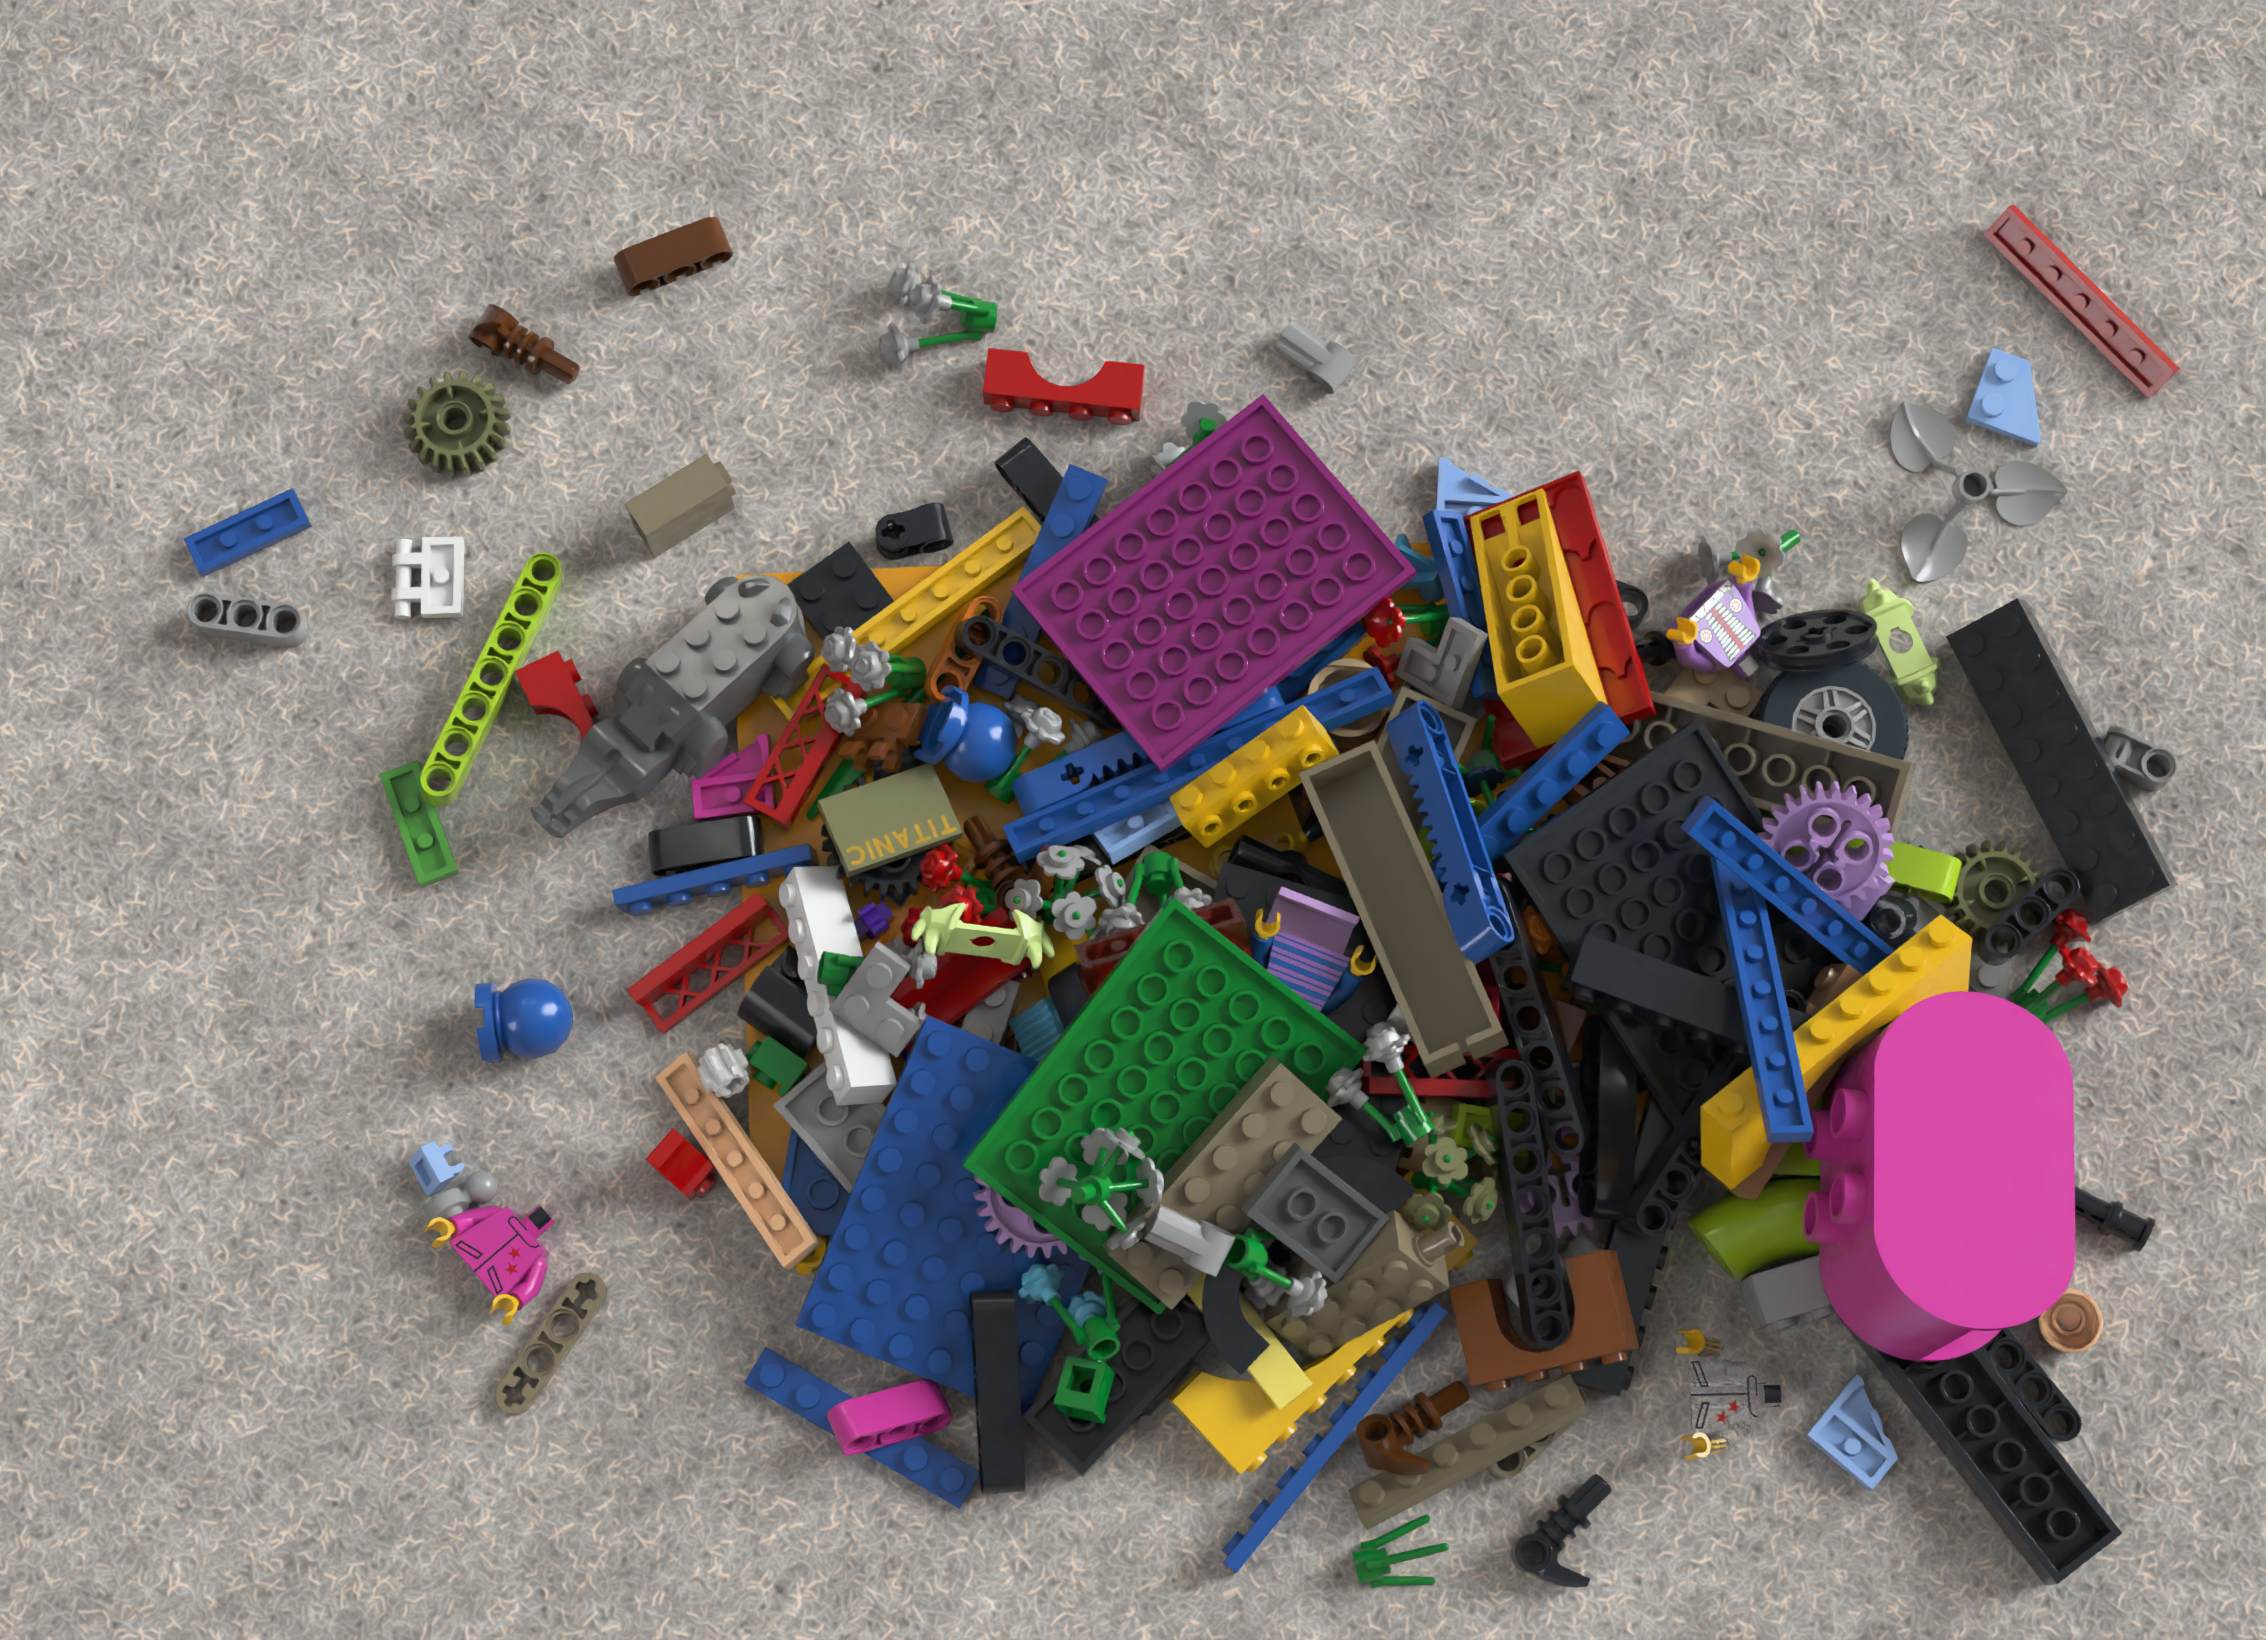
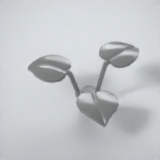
M1904 401L1898 406L1890 426V447L1897 462L1905 469L1914 473L1924 471L1932 463L1936 469L1956 477L1952 484V493L1957 503L1947 514L1944 521L1934 514H1921L1912 518L1902 531L1900 538L1901 553L1910 577L1914 581L1928 582L1939 579L1950 573L1961 563L1967 551L1968 538L1962 529L1950 526V523L1965 505L1974 504L1986 497L1987 494L1997 496L1995 508L2003 520L2016 526H2028L2044 518L2067 494L2066 487L2052 473L2027 461H2010L1997 468L1994 474V483L1997 489L1993 488L1994 486L1990 482L1988 475L1980 469H1970L1964 472L1960 467L1954 468L1941 463L1938 459L1948 456L1955 445L1956 434L1953 425L1947 417L1934 409Z

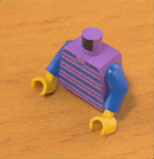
M1259 909L1256 912V930L1253 933L1247 955L1323 1015L1330 1014L1348 1001L1365 978V975L1370 974L1378 961L1377 955L1369 963L1362 962L1359 959V955L1364 947L1363 945L1355 949L1351 964L1348 965L1349 957L1280 931L1279 912L1276 913L1275 921L1270 924L1261 921L1263 909Z

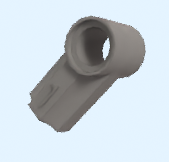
M1295 320L1285 327L1274 345L1276 352L1304 370L1307 378L1313 384L1317 381L1325 387L1324 391L1328 394H1333L1357 364L1355 357L1346 348L1336 342H1325Z
M1158 1204L1156 1209L1152 1211L1143 1234L1145 1240L1183 1257L1182 1260L1187 1264L1216 1277L1236 1238L1228 1231L1203 1220L1199 1223L1161 1204Z

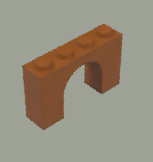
M1600 1250L1564 1259L1575 1305V1317L1566 1341L1562 1345L1548 1351H1539L1528 1346L1516 1334L1510 1320L1501 1279L1487 1278L1449 1288L1471 1386L1485 1385L1487 1392L1503 1390L1511 1387L1510 1379L1524 1376L1525 1383L1541 1381L1550 1378L1549 1370L1562 1367L1564 1374L1575 1373L1589 1369L1587 1361L1602 1358L1603 1365L1628 1360L1626 1352L1640 1349L1617 1250Z

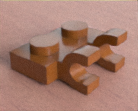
M883 702L867 708L866 713L859 716L861 728L855 729L854 734L848 737L850 740L843 743L838 756L842 759H855L852 768L856 771L869 772L873 760H884L882 769L885 772L898 773L904 749L906 746L916 745L929 711L920 703Z

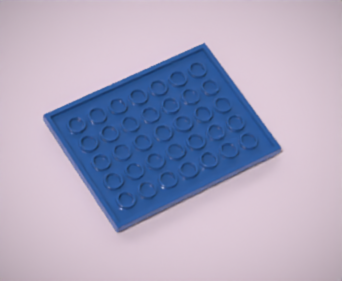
M926 1014L795 1321L797 1327L975 1397L969 1292L1012 1288L1016 1309L1022 1416L1025 1414L1034 1401L1066 1324L1052 1306H1047L1044 1301H1035L1029 1305L1025 1302L1024 1298H1020L1018 1292L1023 1287L1022 1275L1028 1272L1033 1264L1048 1266L1054 1263L1059 1270L1064 1272V1277L1060 1280L1061 1285L1057 1292L1061 1296L1060 1302L1067 1309L1070 1306L1071 1297L1079 1294L1091 1265L1087 1260H1081L1079 1254L1068 1245L1067 1254H1063L1056 1245L1052 1246L1050 1258L1044 1256L1041 1247H1037L1033 1257L1029 1258L1024 1244L1016 1253L1010 1250L1011 1238L999 1244L995 1238L1000 1228L988 1232L984 1227L985 1223L991 1218V1215L979 1216L976 1212L986 1202L976 1200L973 1197V1192L984 1189V1185L977 1183L973 1179L974 1174L961 1164V1161L1040 1061ZM1002 1196V1200H1004V1201H1006V1202H1010L1009 1200H1007L1005 1197ZM1035 1220L1033 1221L1035 1227L1044 1228Z

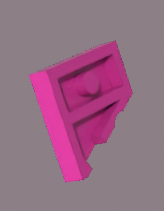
M767 733L756 737V742L739 753L733 752L722 759L717 767L711 769L700 780L696 777L691 780L694 819L697 822L762 814L745 805L743 800L772 752L771 738ZM774 771L771 772L769 777L774 776ZM775 783L763 786L756 800L773 809L777 808Z

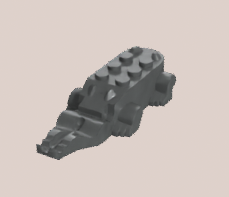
M759 574L746 576L741 579L733 576L720 579L706 593L705 602L707 606L649 659L638 657L623 669L617 680V689L612 696L613 701L616 703L614 707L618 712L617 715L597 723L587 732L581 742L580 750L575 760L554 783L550 792L545 794L542 802L536 807L531 806V813L534 819L550 835L556 838H563L576 827L603 810L638 801L650 792L672 769L679 775L684 773L688 778L694 775L700 780L722 759L728 741L726 725L760 694L763 693L766 697L771 695L775 700L780 696L787 700L810 679L807 669L814 660L815 648L807 640L803 612L796 604L794 594L784 582L773 576Z

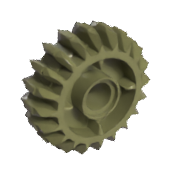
M462 370L458 374L457 380H453L450 372L445 371L443 376L444 382L439 384L434 377H430L429 383L431 388L426 390L423 387L417 386L416 391L421 399H408L407 404L413 412L405 413L403 416L405 423L410 425L403 432L406 439L412 440L408 445L411 452L419 453L418 460L422 465L431 462V468L436 473H439L445 467L448 476L454 477L457 472V466H460L464 475L469 476L471 474L470 465L476 463L480 470L484 471L486 466L483 458L487 456L490 460L497 461L498 455L493 447L506 448L507 442L502 435L511 434V427L505 422L510 419L511 415L508 408H503L506 403L503 395H495V385L490 382L483 385L482 377L477 374L469 381L467 373ZM456 418L466 419V423L462 428L458 430L448 429L452 420Z
M1985 840L1981 843L1980 850L1972 843L1965 848L1966 855L1957 852L1953 856L1962 862L1953 901L1940 904H1950V908L1944 911L1945 917L1954 915L1957 919L1954 925L1960 929L1962 927L1967 929L1966 934L1972 937V939L1975 935H1979L1980 938L1995 921L2036 884V881L2044 876V871L2037 870L2033 873L2029 867L2035 862L2033 857L2027 858L2024 862L2019 859L2022 854L2021 847H2016L2009 854L2007 853L2008 846L2006 841H2001L1994 851L1990 840ZM1985 886L1995 887L2000 892L2001 903H1992L1986 898L1984 893ZM2020 909L2021 920L2027 925H2036L2034 913L2029 909ZM1997 935L1991 936L1992 943L1996 949H2001L2005 946V940Z

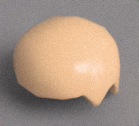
M2075 1289L2065 1290L2053 1306L2038 1316L2039 1329L2044 1340L2051 1347L2064 1353H2081L2097 1342L2102 1333L2103 1318L2096 1302L2089 1295H2085L2083 1292ZM2056 1319L2070 1331L2061 1329L2058 1326Z

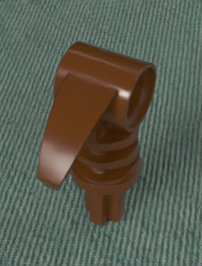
M494 304L488 305L468 336L469 340L477 347L481 348L483 345L492 350L491 355L499 356L502 351V355L508 359L514 357V362L523 366L526 363L525 368L533 375L539 374L542 370L566 384H571L576 380L580 371L578 363L553 350V340L547 337L539 340L538 334L532 331L528 333V329L519 325L518 320L514 316Z
M975 815L964 822L963 831L977 851L973 862L979 870H985L984 875L987 880H992L991 886L996 891V908L1002 906L1008 913L1010 912V909L1005 904V896L1009 890L1014 889V883L1017 879H1024L1026 881L1030 879L1037 880L1041 887L1039 897L1042 900L1049 899V893L1055 876L1045 875L1043 867L1038 865L1037 859L1031 873L1027 875L1023 866L1018 865L1016 856L1011 854L1012 847L1007 839L997 840L982 816ZM1042 845L1040 852L1048 851L1050 846ZM1045 909L1036 911V917L1041 916Z
M1453 1382L1430 1397H1427L1423 1392L1417 1393L1413 1396L1415 1406L1410 1403H1405L1401 1406L1403 1414L1394 1410L1389 1413L1390 1418L1383 1414H1371L1363 1418L1356 1427V1434L1367 1465L1376 1470H1386L1400 1475L1427 1473L1430 1467L1429 1461L1403 1450V1447L1414 1443L1413 1434L1418 1438L1424 1437L1426 1435L1425 1427L1435 1432L1443 1427L1441 1417L1469 1400V1393L1462 1382Z

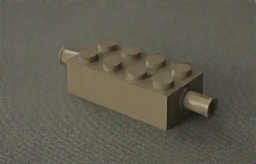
M1393 1209L1386 1213L1389 1217L1388 1221L1337 1284L1322 1274V1278L1326 1281L1324 1288L1327 1290V1297L1320 1311L1314 1312L1308 1317L1306 1315H1302L1299 1318L1292 1317V1310L1287 1307L1290 1295L1284 1292L1277 1306L1273 1307L1267 1304L1265 1309H1263L1264 1323L1280 1343L1285 1340L1291 1341L1314 1359L1326 1355L1343 1344L1362 1336L1373 1328L1394 1319L1403 1312L1449 1289L1445 1254L1465 1244L1460 1228L1457 1224L1454 1225V1222L1449 1221L1441 1228L1426 1235ZM1302 1259L1286 1268V1278L1293 1277L1299 1280L1303 1272L1312 1273L1317 1269Z

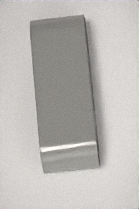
M204 592L195 595L187 606L189 620L202 634L210 637L281 647H296L301 645L309 634V625L306 619L295 606L288 603ZM217 608V614L213 620L209 622L201 621L202 614L207 609ZM249 613L257 614L253 625L240 627V622L245 615ZM296 619V625L290 632H279V628L285 620Z

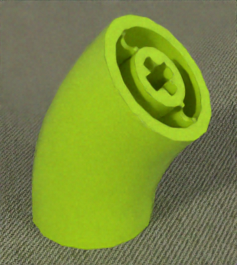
M1791 1178L1767 1182L1756 1201L1742 1199L1734 1194H1730L1708 1206L1686 1223L1706 1251L1737 1282L1752 1271L1774 1261L1791 1257L1820 1255V1243L1808 1242L1804 1237L1803 1210L1808 1194L1811 1191L1820 1192V1178Z

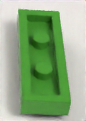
M416 760L379 775L417 881L421 887H425L460 874L436 806L428 803L423 796L420 782L422 767L419 761Z

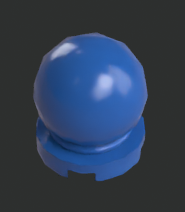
M951 684L944 687L941 692L946 697L940 705L936 706L931 703L927 709L929 714L917 740L922 743L921 750L918 749L914 755L931 765L943 760L946 768L962 780L974 783L992 781L1004 773L1016 757L1019 739L1012 720L994 705L983 702L969 704L968 693Z
M527 978L511 983L502 993L497 991L494 982L476 984L475 1008L483 1007L485 1027L477 1028V1036L483 1061H486V1064L503 1062L504 1053L507 1050L521 1058L536 1059L555 1053L567 1040L573 1027V1011L563 990L551 982L543 979Z

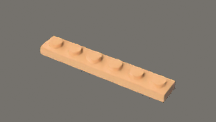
M685 1052L659 1073L655 1079L782 1267L791 1270L819 1247L821 1242L722 1097H717L714 1091L707 1093L700 1080L701 1075L697 1070L700 1065L692 1054Z

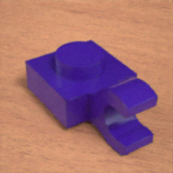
M871 901L858 910L860 917L854 921L860 943L868 938L871 942H874L892 929L889 924L894 921V915L885 901L877 906Z

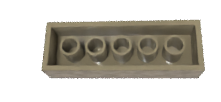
M1271 1055L1268 1061L1251 1077L1252 1079L1243 1086L1240 1092L1235 1095L1222 1112L1193 1142L1192 1146L1184 1152V1155L1167 1171L1163 1177L1164 1190L1161 1202L1154 1204L1153 1207H1146L1144 1199H1142L1137 1207L1127 1216L1125 1224L1131 1223L1141 1215L1145 1216V1222L1147 1223L1152 1211L1156 1209L1158 1204H1161L1199 1223L1203 1220L1228 1231L1232 1235L1240 1234L1252 1220L1241 1210L1242 1206L1294 1142L1311 1154L1342 1118ZM1146 1225L1141 1229V1232L1143 1234L1145 1232ZM1116 1229V1230L1109 1236V1238L1107 1239V1241H1108L1112 1236H1114L1116 1233H1118L1119 1230ZM1143 1236L1135 1246H1131L1126 1250L1119 1246L1111 1251L1106 1245L1107 1241L1102 1244L1109 1256L1171 1310L1204 1274V1272L1182 1260L1183 1257L1145 1240Z

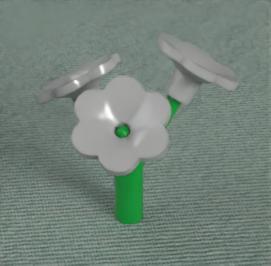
M1753 528L1748 531L1745 539L1737 542L1735 552H1731L1729 549L1716 551L1710 536L1703 535L1701 542L1698 544L1703 576L1706 577L1709 585L1716 582V578L1719 577V566L1729 565L1732 560L1740 559L1739 563H1742V554L1758 559L1760 571L1757 576L1759 578L1755 587L1752 586L1754 610L1763 611L1768 614H1777L1778 610L1783 607L1784 601L1775 596L1771 591L1773 585L1771 577L1774 569L1784 563V553L1800 542V535L1795 530H1789L1780 537L1774 532L1766 533L1761 528Z

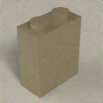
M706 453L625 503L633 526L654 558L735 509L731 496L735 495L736 491L731 484L732 479L720 461L713 464Z

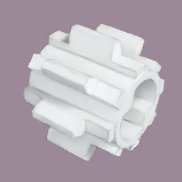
M717 1044L716 1047L707 1049L704 1056L699 1059L700 1067L697 1070L701 1075L700 1080L707 1093L714 1091L719 1098L721 1096L729 1098L736 1093L742 1092L745 1085L750 1082L748 1078L751 1074L748 1067L749 1062L741 1048L734 1050L731 1044Z

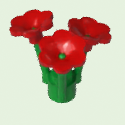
M1384 597L1381 603L1361 618L1364 623L1367 634L1371 638H1375L1376 644L1380 648H1388L1391 643L1399 642L1402 636L1401 629L1407 624L1419 623L1421 632L1425 636L1430 635V639L1424 642L1434 647L1440 644L1450 614L1447 603L1436 605L1435 602L1422 605L1393 604L1391 598ZM1403 613H1414V615L1405 616ZM1373 645L1368 647L1363 652L1364 661L1371 667L1377 666L1390 690L1395 687V680L1391 672L1397 669L1402 653L1398 655L1392 653L1384 657L1377 647Z

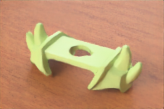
M1870 579L1866 584L1865 598L1858 603L1859 612L1871 616L1877 623L1876 634L1879 638V646L1893 673V677L1885 676V681H1889L1892 684L1891 687L1897 691V695L1909 705L1920 704L1922 706H1930L1934 702L1933 694L1938 688L1937 668L1940 665V661L1936 657L1930 658L1911 619L1914 614L1913 605L1908 600L1899 598L1892 591L1881 589L1877 581ZM1898 628L1900 632H1905L1910 636L1912 647L1909 651L1897 653L1891 649L1889 638L1892 635V630Z
M964 902L934 910L930 906H926L920 913V919L914 924L911 933L913 941H916L920 936L923 937L924 947L929 956H933L935 951L940 956L944 955L945 952L999 958L1002 962L1019 965L1023 957L1027 956L1030 958L1034 969H1039L1043 959L1042 952L1049 958L1055 956L1052 941L1044 931V921L1037 922L1017 909L1011 913L1017 927L1005 929L963 923L959 919L966 907ZM987 936L993 938L995 942L989 946H977L969 939Z

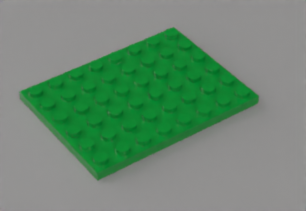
M1170 895L963 1158L961 1164L1158 1315H1161L1167 1306L1109 1256L1102 1244L1107 1241L1117 1228L1111 1225L1109 1230L1102 1232L1096 1228L1095 1224H1088L1083 1220L1081 1214L1082 1209L1086 1205L1084 1203L1076 1204L1071 1198L1066 1197V1202L1062 1206L1054 1205L1052 1201H1043L1039 1196V1188L1042 1184L1040 1180L1041 1170L1049 1168V1163L1054 1157H1063L1066 1159L1067 1164L1076 1166L1077 1174L1074 1178L1079 1182L1083 1177L1090 1175L1093 1165L1088 1164L1083 1159V1152L1085 1150L1081 1146L1083 1137L1091 1136L1092 1131L1096 1128H1108L1116 1133L1119 1127L1126 1131L1131 1130L1134 1132V1136L1141 1141L1138 1148L1143 1151L1145 1158L1153 1160L1155 1169L1160 1170L1164 1177L1167 1171L1184 1155V1152L1192 1146L1193 1142L1222 1112L1235 1095L1240 1092L1243 1086L1252 1079L1251 1077L1268 1061L1271 1055L1323 1102L1327 1103L1331 1096L1325 1089V1086L1329 1085V1079L1341 1068H1348L1352 1071L1363 1055L1366 1054L1367 1048L1174 896ZM1128 1152L1127 1162L1122 1165L1115 1164L1108 1175L1112 1183L1137 1180L1136 1167L1142 1164V1160ZM1136 1190L1119 1192L1128 1197L1129 1202L1124 1209L1127 1211V1215H1129L1142 1199L1138 1197Z

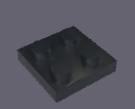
M847 542L787 584L795 596L796 604L800 607L804 617L822 641L827 635L834 633L838 626L842 628L851 627L852 631H855L894 602L850 542Z

